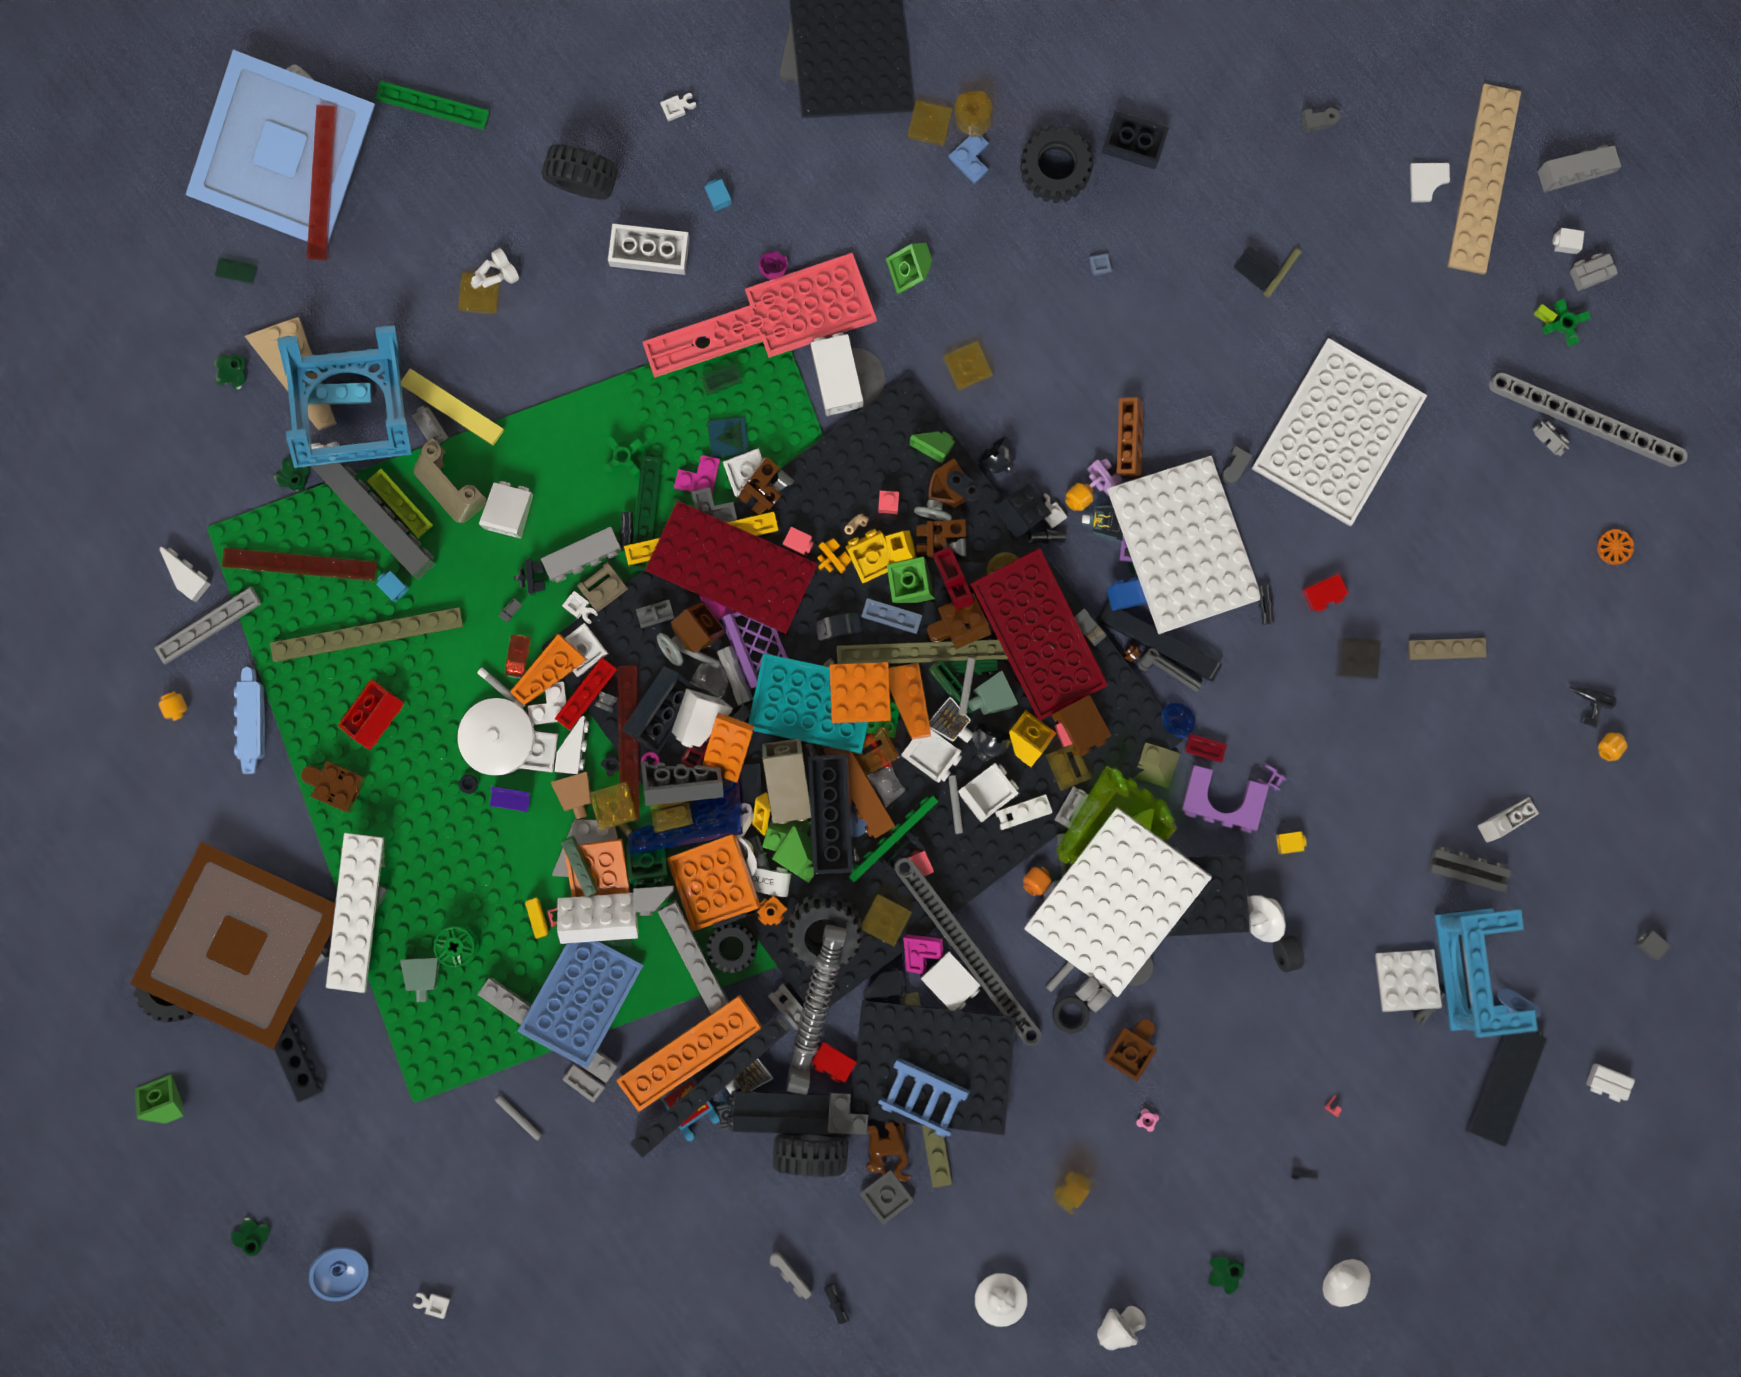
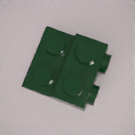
M664 840L626 845L628 880L631 886L644 888L646 884L653 883L655 886H661L665 884V881H669Z

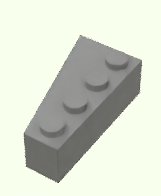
M1603 145L1596 150H1586L1579 154L1549 160L1542 164L1543 166L1538 170V175L1545 193L1614 173L1621 168L1615 145L1610 147Z

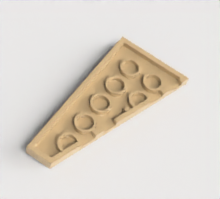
M299 317L245 336L287 391V376L285 375L277 338L297 336L302 357L313 355ZM316 373L306 374V376L310 379H316L318 377ZM330 404L308 405L309 419L318 430L337 424Z

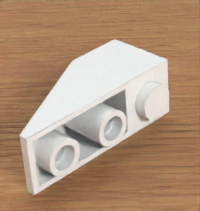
M161 547L160 551L176 588L188 598L197 602L211 585L206 581L208 577L200 571L196 573L192 570L193 565L187 560L183 559L181 561L178 559V553L170 547L168 549Z
M581 716L557 751L555 772L580 774V771L584 770L585 760L582 759V752H586L587 740H584V736L589 730V721H586L587 718L585 716Z
M1530 797L1484 821L1478 825V828L1486 843L1503 837L1539 813Z

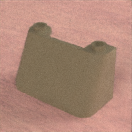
M431 438L422 447L414 466V474L456 522L465 523L485 507L487 499L474 486L466 485L459 491L440 471L445 466L442 458L446 451L434 438Z

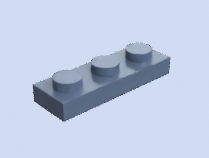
M867 598L861 617L917 634L922 615Z

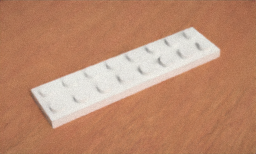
M344 833L326 988L366 992L384 846L383 837Z

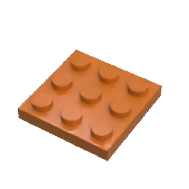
M888 662L830 665L832 723L891 721Z
M622 839L578 844L599 889L597 893L590 896L631 893ZM565 853L572 897L585 896Z

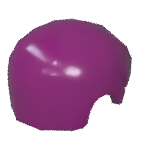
M778 251L763 254L758 262L760 273L768 279L780 278L787 270V257L782 256Z

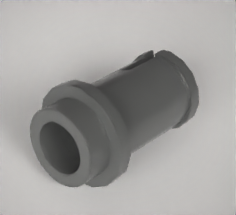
M513 598L503 611L500 610L499 616L506 623L509 620L512 621L511 618L522 605Z
M1150 648L1144 656L1138 659L1139 668L1141 670L1151 669L1152 663L1158 659L1159 652L1154 648Z

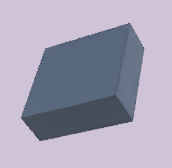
M1108 253L1089 257L1093 276L1112 272Z

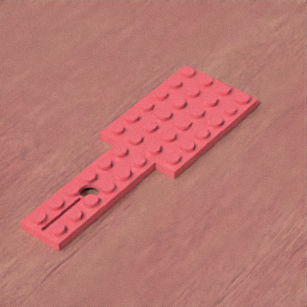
M853 253L781 276L778 279L746 288L745 292L750 306L643 341V345L654 378L762 341L770 358L811 344L816 338L825 337L826 339L834 334L844 333L877 321ZM701 336L710 339L709 346L703 349L696 346L697 339Z

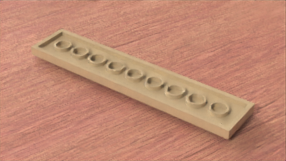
M1488 84L1482 86L1447 267L1479 274H1485L1487 271L1521 91Z

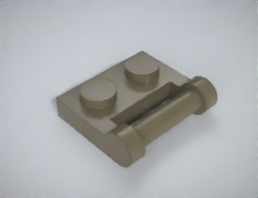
M608 562L586 581L577 584L578 588L597 612L628 590ZM606 574H610L611 577H609L607 580H605L591 592L587 590L589 587H591L593 584H595L597 581L603 578Z

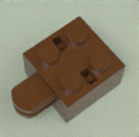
M972 593L974 604L957 611L953 602L938 608L941 620L929 625L927 629L931 641L937 643L950 637L956 650L991 635L988 622L974 593Z
M329 761L326 762L323 770L315 766H307L301 773L302 780L315 787L311 797L351 813L367 778Z
M1141 1019L1132 1032L1122 1026L1102 1060L1138 1082L1158 1049L1148 1043L1155 1032L1154 1024L1147 1019Z

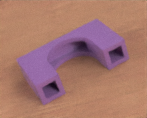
M1195 765L1192 766L1180 811H1184L1185 816L1195 818L1196 815L1202 816L1203 821L1214 823V820L1220 821L1222 826L1233 828V825L1240 827V831L1251 833L1252 830L1257 831L1269 786L1247 781L1243 800L1238 809L1231 813H1221L1211 806L1207 795L1213 770Z

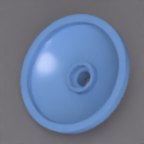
M348 1247L332 1248L319 1255L311 1265L309 1283L313 1292L324 1300H346L356 1295L364 1287L369 1273L368 1265L363 1255L355 1249Z

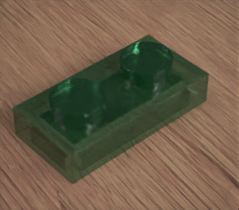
M219 257L215 276L253 285L257 266Z
M736 364L700 377L707 396L743 383Z

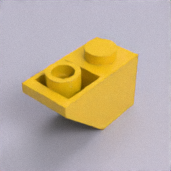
M910 530L885 536L890 555L895 563L917 558Z

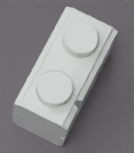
M1594 1063L1586 1085L1591 1087L1590 1091L1602 1095V1092L1609 1094V1099L1620 1102L1621 1099L1628 1100L1635 1079Z

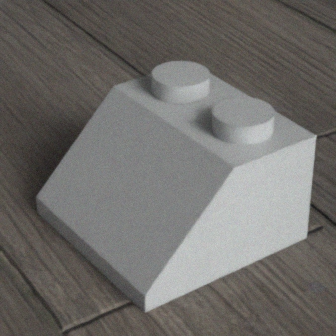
M676 887L634 889L635 912H640V916L653 915V911H658L676 890Z

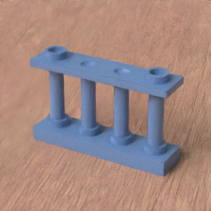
M899 1058L893 1067L898 1069V1075L887 1099L882 1097L878 1104L882 1105L881 1108L888 1112H898L934 1129L935 1133L939 1136H950L953 1130L948 1128L956 1106L959 1101L967 1099L970 1091ZM911 1075L915 1077L916 1083L905 1107L894 1103L905 1076ZM928 1083L933 1086L932 1089L934 1090L922 1116L913 1112L912 1109L922 1086ZM945 1091L951 1094V1101L939 1124L930 1120V1117L940 1094Z

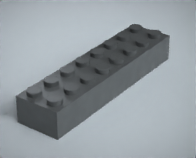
M341 462L311 466L412 576L420 580L436 565L432 561L434 556L424 547L422 549L419 547L421 542L411 533L409 535L406 533L408 531L407 527L398 519L396 521L393 519L396 517L394 513L385 505L381 506L383 502L372 491L368 492L370 488L359 477L355 478L357 474L346 463L344 465Z

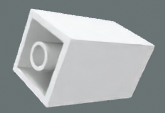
M844 333L832 335L833 338L829 339L819 337L814 339V342H811L812 356L826 416L863 408V398L848 334L844 335Z

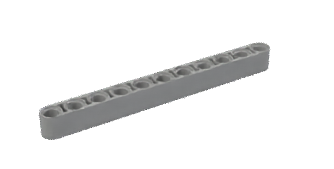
M1499 373L1489 382L1491 391L1667 466L1677 467L1687 460L1686 450L1677 445L1508 374ZM1496 379L1502 380L1504 386L1499 387L1496 384ZM1515 386L1520 388L1521 395L1514 392ZM1532 394L1538 396V402L1532 400ZM1550 401L1556 404L1555 410L1550 408ZM1567 409H1571L1574 412L1573 417L1567 414ZM1585 416L1590 417L1591 424L1585 422ZM1603 423L1608 425V427H1609V431H1608V432H1606V431L1603 430V428H1602V424H1603ZM1620 431L1626 433V439L1621 438ZM1638 438L1644 441L1643 447L1638 444ZM1655 446H1659L1661 448V454H1658L1655 451ZM1673 453L1678 454L1679 462L1673 459Z

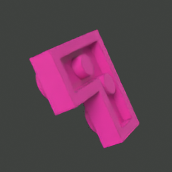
M701 455L697 473L678 469L674 489L691 493L692 491L710 487L711 494H713L720 459Z
M906 934L903 938L907 972L925 974L927 971L926 958L941 960L944 956L943 941L940 938Z

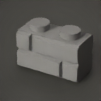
M1599 253L1592 256L1591 261L1585 262V260H1581L1574 264L1575 267L1570 270V274L1578 291L1609 280L1618 274L1609 253L1606 255Z

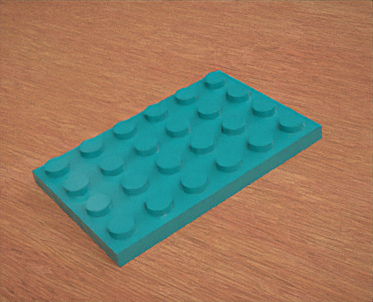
M763 654L748 723L755 726L754 731L789 739L801 738L803 742L862 754L868 722L832 723L830 667Z

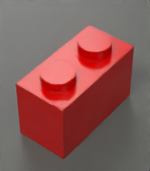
M1336 574L1301 591L1310 611L1317 610L1318 613L1327 609V604L1334 602L1336 605L1345 601L1344 597L1349 594L1340 574Z
M823 1041L811 1063L814 1064L813 1068L823 1073L825 1070L830 1073L832 1080L838 1083L841 1081L845 1083L857 1062Z

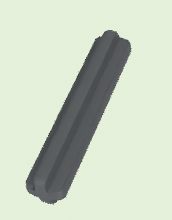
M1161 655L1153 662V664L1194 691H1198L1202 686V682Z

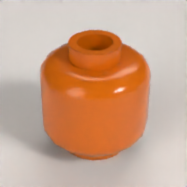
M1033 867L1023 878V887L1033 896L1042 895L1052 883L1050 872L1044 867Z

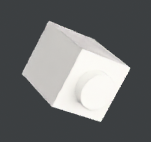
M1561 228L1553 237L1554 251L1578 254L1582 250L1584 231Z

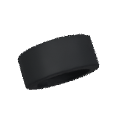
M1070 996L1060 999L1055 1004L1052 1013L1054 1024L1058 1029L1069 1034L1081 1032L1086 1028L1090 1017L1087 1005L1082 1000ZM1067 1004L1079 1006L1082 1011V1019L1079 1024L1070 1027L1061 1022L1059 1015L1063 1006Z

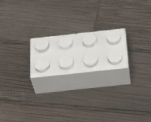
M612 224L608 263L611 267L685 275L690 240L689 233Z
M634 893L558 898L557 932L560 944L638 938V912H635Z

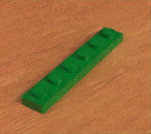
M380 81L375 100L378 102L484 131L490 112L485 109Z
M927 796L919 803L921 808L916 812L912 810L905 817L907 821L903 825L897 824L891 830L893 835L888 839L885 836L877 844L879 848L875 852L870 850L863 857L865 861L861 865L858 863L855 865V872H850L849 878L855 882L938 802L935 797L929 798Z

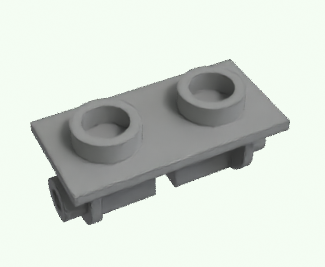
M422 406L417 409V413L412 415L427 441L434 438L439 444L448 439L429 407L424 408Z
M1542 420V426L1537 425L1533 429L1534 435L1543 443L1550 439L1551 442L1546 446L1555 455L1561 456L1565 452L1564 447L1570 448L1568 445L1570 441L1563 434L1559 436L1554 431L1556 428L1551 422Z
M1073 786L1055 821L1072 829L1090 795Z

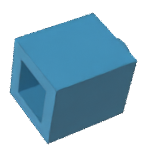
M715 179L707 183L705 192L715 212L732 205L731 198L722 179Z
M391 571L388 573L384 572L378 578L377 586L395 603L409 590Z

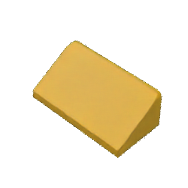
M767 793L756 798L752 824L763 835L767 833L771 810Z
M540 898L526 901L525 904L535 938L549 935Z

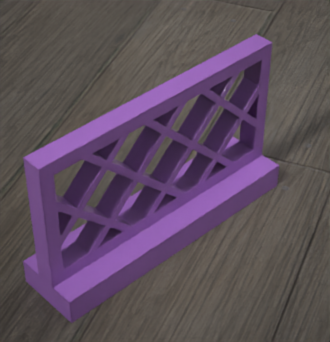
M737 612L731 615L728 614L723 616L721 621L727 631L726 634L730 644L734 648L749 689L753 690L757 685V672L761 667L762 657L759 664L752 661L750 658L752 650L761 654L771 655L767 653V649L770 643L778 646V657L780 654L783 658H787L775 629L769 627L772 634L770 639L759 635L764 624L760 623L761 626L758 632L755 633L747 629L750 620L753 619L748 618L744 628L737 625L735 617L742 614ZM745 632L756 636L752 646L744 643L743 636ZM757 638L768 642L764 651L754 647Z

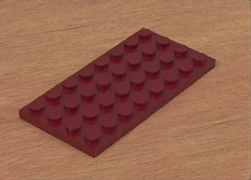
M677 500L645 571L786 634L818 564Z
M1040 548L970 583L1039 721L1108 686Z

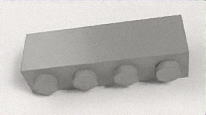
M609 527L543 557L541 561L550 580L558 583L565 580L568 574L573 573L575 575L584 571V567L588 565L592 567L602 562L601 559L607 556L610 559L619 555L618 551L621 550V546L613 529Z

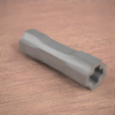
M733 646L717 651L733 689L737 704L740 705L752 701L753 696L745 681Z

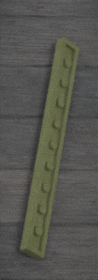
M454 608L272 642L270 646L273 662H279L464 626L461 609Z
M998 640L975 641L956 650L952 642L837 646L838 664L888 662V664L925 663L940 660L943 662L968 661V658L975 660L1008 659Z
M918 992L907 993L906 997L900 998L901 1004L921 1006ZM922 1125L932 1186L936 1188L952 1185L944 1137L937 1135L934 1129Z

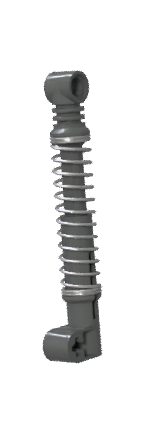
M828 924L825 927L820 955L815 959V968L812 970L813 975H811V982L809 983L810 988L807 990L808 995L805 997L806 1002H804V1009H802L803 1015L800 1017L801 1022L798 1024L799 1029L796 1031L797 1035L793 1043L794 1054L786 1080L787 1091L804 1095L808 1092L810 1065L812 1057L816 1055L818 1049L816 1043L820 1042L818 1036L822 1034L820 1029L824 1027L822 1025L825 1022L823 1016L827 1015L825 1009L829 1008L827 1002L831 1001L828 997L832 995L830 989L834 988L831 982L836 981L833 975L838 974L837 970L840 967L839 956L841 948L844 946L846 928Z

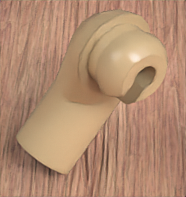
M858 514L846 525L845 532L852 534L859 524L865 527L869 520L868 517L863 516L864 514Z

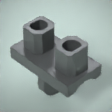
M670 600L636 609L641 628L675 619Z

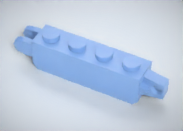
M247 666L241 672V682H237V687H234V697L237 698V706L234 707V715L237 717V725L234 726V734L237 736L234 753L237 759L241 760L243 774H256L258 759H262L265 756L264 686L256 682L255 669Z

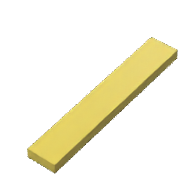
M409 369L401 380L402 387L494 446L503 433V428L412 369Z

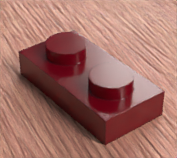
M1189 734L1184 752L1222 763L1227 744Z

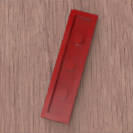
M601 658L554 719L571 731L599 695L600 691L616 673L617 669Z

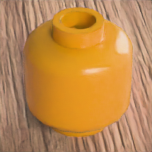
M1076 483L1065 495L1066 504L1073 511H1083L1094 500L1093 489L1088 484Z
M174 691L160 697L161 701L158 705L164 718H172L173 721L184 717L183 713L187 711L188 707L181 694H176Z
M1607 733L1598 745L1600 756L1607 761L1619 760L1627 749L1625 737L1620 733Z

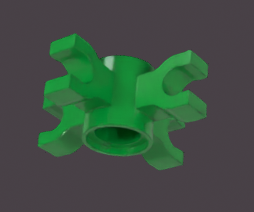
M1559 300L1553 304L1559 318L1556 322L1542 327L1544 335L1554 331L1564 333L1567 345L1570 347L1579 342L1574 327L1579 323L1588 321L1591 317L1589 311L1578 315L1568 313L1565 300ZM1563 319L1569 321L1570 327H1566L1563 324Z
M612 436L608 437L605 441L614 451V459L602 467L604 471L609 475L618 466L627 467L636 478L640 474V470L632 462V455L644 447L641 441L637 438L626 448L620 447ZM622 452L628 454V458L625 461L618 460V456Z

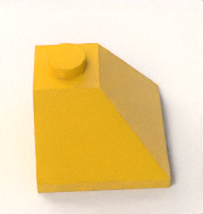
M1025 710L1009 734L1015 755L1032 767L1056 732Z

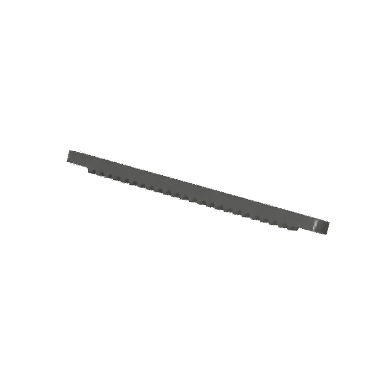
M907 857L899 858L894 865L898 876L1002 1014L1008 1017H1016L1015 1031L1021 1039L1030 1046L1037 1044L1041 1039V1033L915 864ZM903 862H907L910 865V869L906 873L899 870V866ZM1029 1030L1036 1032V1037L1033 1040L1026 1039V1033Z

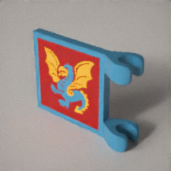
M692 1076L662 1096L660 1099L667 1110L693 1089L697 1082ZM709 1101L679 1126L687 1141L695 1138L688 1126L705 1114H708L713 1124L720 1122L718 1114Z

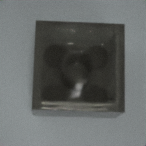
M1345 637L1338 639L1335 677L1372 681L1378 679L1381 641Z

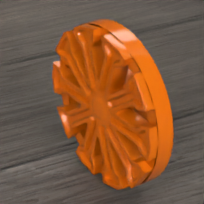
M1612 529L1602 534L1599 538L1597 552L1604 562L1610 565H1620L1628 561L1632 556L1634 543L1627 532L1620 529ZM1625 537H1626V539H1627L1628 541L1622 543V541H1623V540L1625 539ZM1601 545L1607 546V548L1602 549ZM1630 545V549L1624 548V546ZM1608 552L1609 554L1605 557L1603 554ZM1612 555H1614V561L1610 560Z

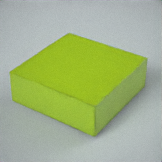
M1543 304L1534 312V315L1546 324H1550L1557 317V314Z

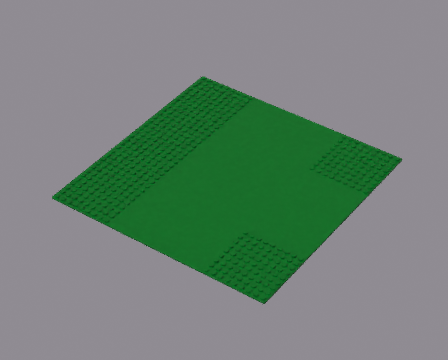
M762 341L654 378L651 366L648 364L493 421L504 429L494 446L470 430L439 443L446 451L442 458L445 466L440 471L458 491L466 485H471L477 488L488 500L493 483L499 484L500 481L510 483V487L518 489V486L529 488L533 498L522 539L482 528L479 522L485 507L467 522H456L414 474V466L422 448L412 451L411 455L398 456L355 472L357 474L355 478L359 477L370 488L368 492L372 491L383 502L381 506L385 505L394 513L396 517L393 519L395 521L398 519L407 527L408 531L406 533L408 535L411 533L421 542L419 547L421 549L424 547L434 556L432 561L436 565L420 580L411 575L327 483L208 527V533L231 597L234 598L252 587L262 603L239 619L336 890H338L344 833L384 838L379 884L387 887L389 891L375 914L368 979L413 1102H419L553 1051L519 1033L520 1023L487 1002L478 993L487 980L493 978L533 1005L567 944H560L557 924L554 927L550 926L546 911L558 908V898L572 897L569 877L552 876L563 849L561 842L568 837L576 818L573 809L564 811L551 782L577 774L555 772L554 764V772L518 768L509 774L494 776L478 772L465 761L458 746V730L464 715L475 704L483 700L492 698L508 700L477 672L483 667L511 691L543 653L542 645L578 619L562 606L574 591L587 600L577 584L583 583L602 569L606 562H608L624 584L642 571L630 570L626 553L620 550L618 551L619 555L610 559L607 556L601 559L602 562L592 567L588 565L584 567V571L575 575L573 573L568 574L565 580L558 583L550 580L544 567V573H536L534 577L535 580H545L546 590L537 592L534 596L528 594L527 581H525V588H520L519 581H514L513 577L519 576L518 569L524 568V574L526 575L525 559L542 562L541 558L609 527L613 529L621 546V534H619V530H621V512H633L634 530L640 474L635 478L627 467L618 466L609 475L604 471L602 467L614 459V451L605 441L610 436L620 447L626 448L637 438L641 441L644 447L632 455V462L639 470L641 469L642 456L661 458L653 539L661 537L677 500L695 508L692 493L674 489L678 469L697 473L701 455L712 457L708 422L744 418L748 452L759 448L762 459L768 457L780 469L824 436L792 351L769 358ZM710 342L699 345L697 347L701 349L706 348L709 346ZM741 420L715 439L744 451V448L740 447V445H744L739 443L737 439L733 438L730 440H733V442L721 439V437L733 436L739 433L738 429L742 428L741 426L738 427ZM625 452L620 453L618 456L620 461H625L628 458V454ZM742 454L712 457L720 459L712 494L714 506L730 502L734 504L739 500L734 495L723 462ZM380 469L392 479L433 525L420 538L410 530L367 482ZM384 572H393L409 588L396 603L377 586L378 578ZM606 574L603 578H601L587 590L591 592L593 589H595L597 586H599L601 583H603L605 580L611 577L610 574ZM514 598L522 607L511 618L512 621L509 620L506 623L499 616L500 610L503 611ZM448 609H461L464 626L461 628L273 662L270 646L272 642ZM562 678L558 682L565 683L566 699L568 702L574 692L564 678ZM373 679L405 704L391 721L389 727L380 736L377 744L369 750L353 740L337 725L370 680ZM545 691L525 705L523 709L528 715V706L547 703ZM586 710L582 716H585L587 718L586 721H589V730L584 736V740H587L586 752H582V759L585 760L584 770L580 771V773H589L592 804L584 806L587 817L581 819L613 821L594 801L598 796H601L639 837L634 843L664 840L666 858L691 850L658 805L646 806L644 786ZM559 722L533 725L534 731L558 734L556 755L571 732ZM611 754H616L624 768L610 777L606 774L605 768L601 766V761L610 758ZM329 761L367 778L351 813L311 797L315 787L302 780V770L307 766H315L323 770L326 762ZM465 775H473L478 780V789L472 794L463 793L459 788V781ZM490 787L532 793L529 811L524 812L489 806L492 793ZM615 824L618 839L623 841L627 866L626 845L634 843ZM669 865V881H665V884L661 886H655L653 883L646 884L644 888L676 887ZM630 885L631 893H634V889L638 888ZM676 887V890L661 907L676 900L689 924ZM534 898H540L550 933L541 938H535L525 904L526 901ZM558 910L550 912L553 915L552 921L557 922ZM653 911V915L640 916V912H638V938L599 941L643 965L609 1030L701 995L658 911ZM742 918L734 922L728 923L742 925L746 929H749V927L746 925ZM714 924L692 931L721 987L778 967L750 930L757 946L753 961L741 971L735 973L724 972L711 963L707 953L709 938L717 929L713 928ZM452 926H464L471 929L479 941V952L476 958L469 964L461 967H447L440 963L437 989L428 990V1001L416 1002V991L406 990L400 960L436 958L433 950L434 941L443 929ZM734 936L725 938L720 946L722 955L730 960L739 958L743 953V943L741 940ZM453 943L451 950L457 951V947H459V944Z

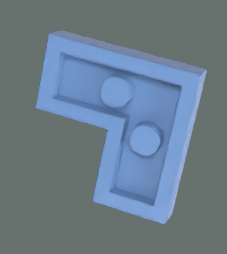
M975 130L948 158L976 184L988 172V169L977 156L989 143Z

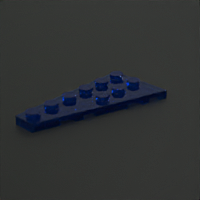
M740 782L733 784L734 787L725 791L723 789V797L699 800L678 810V813L671 817L661 818L662 821L654 825L649 824L628 834V851L630 854L719 839L732 834L735 836L743 834Z

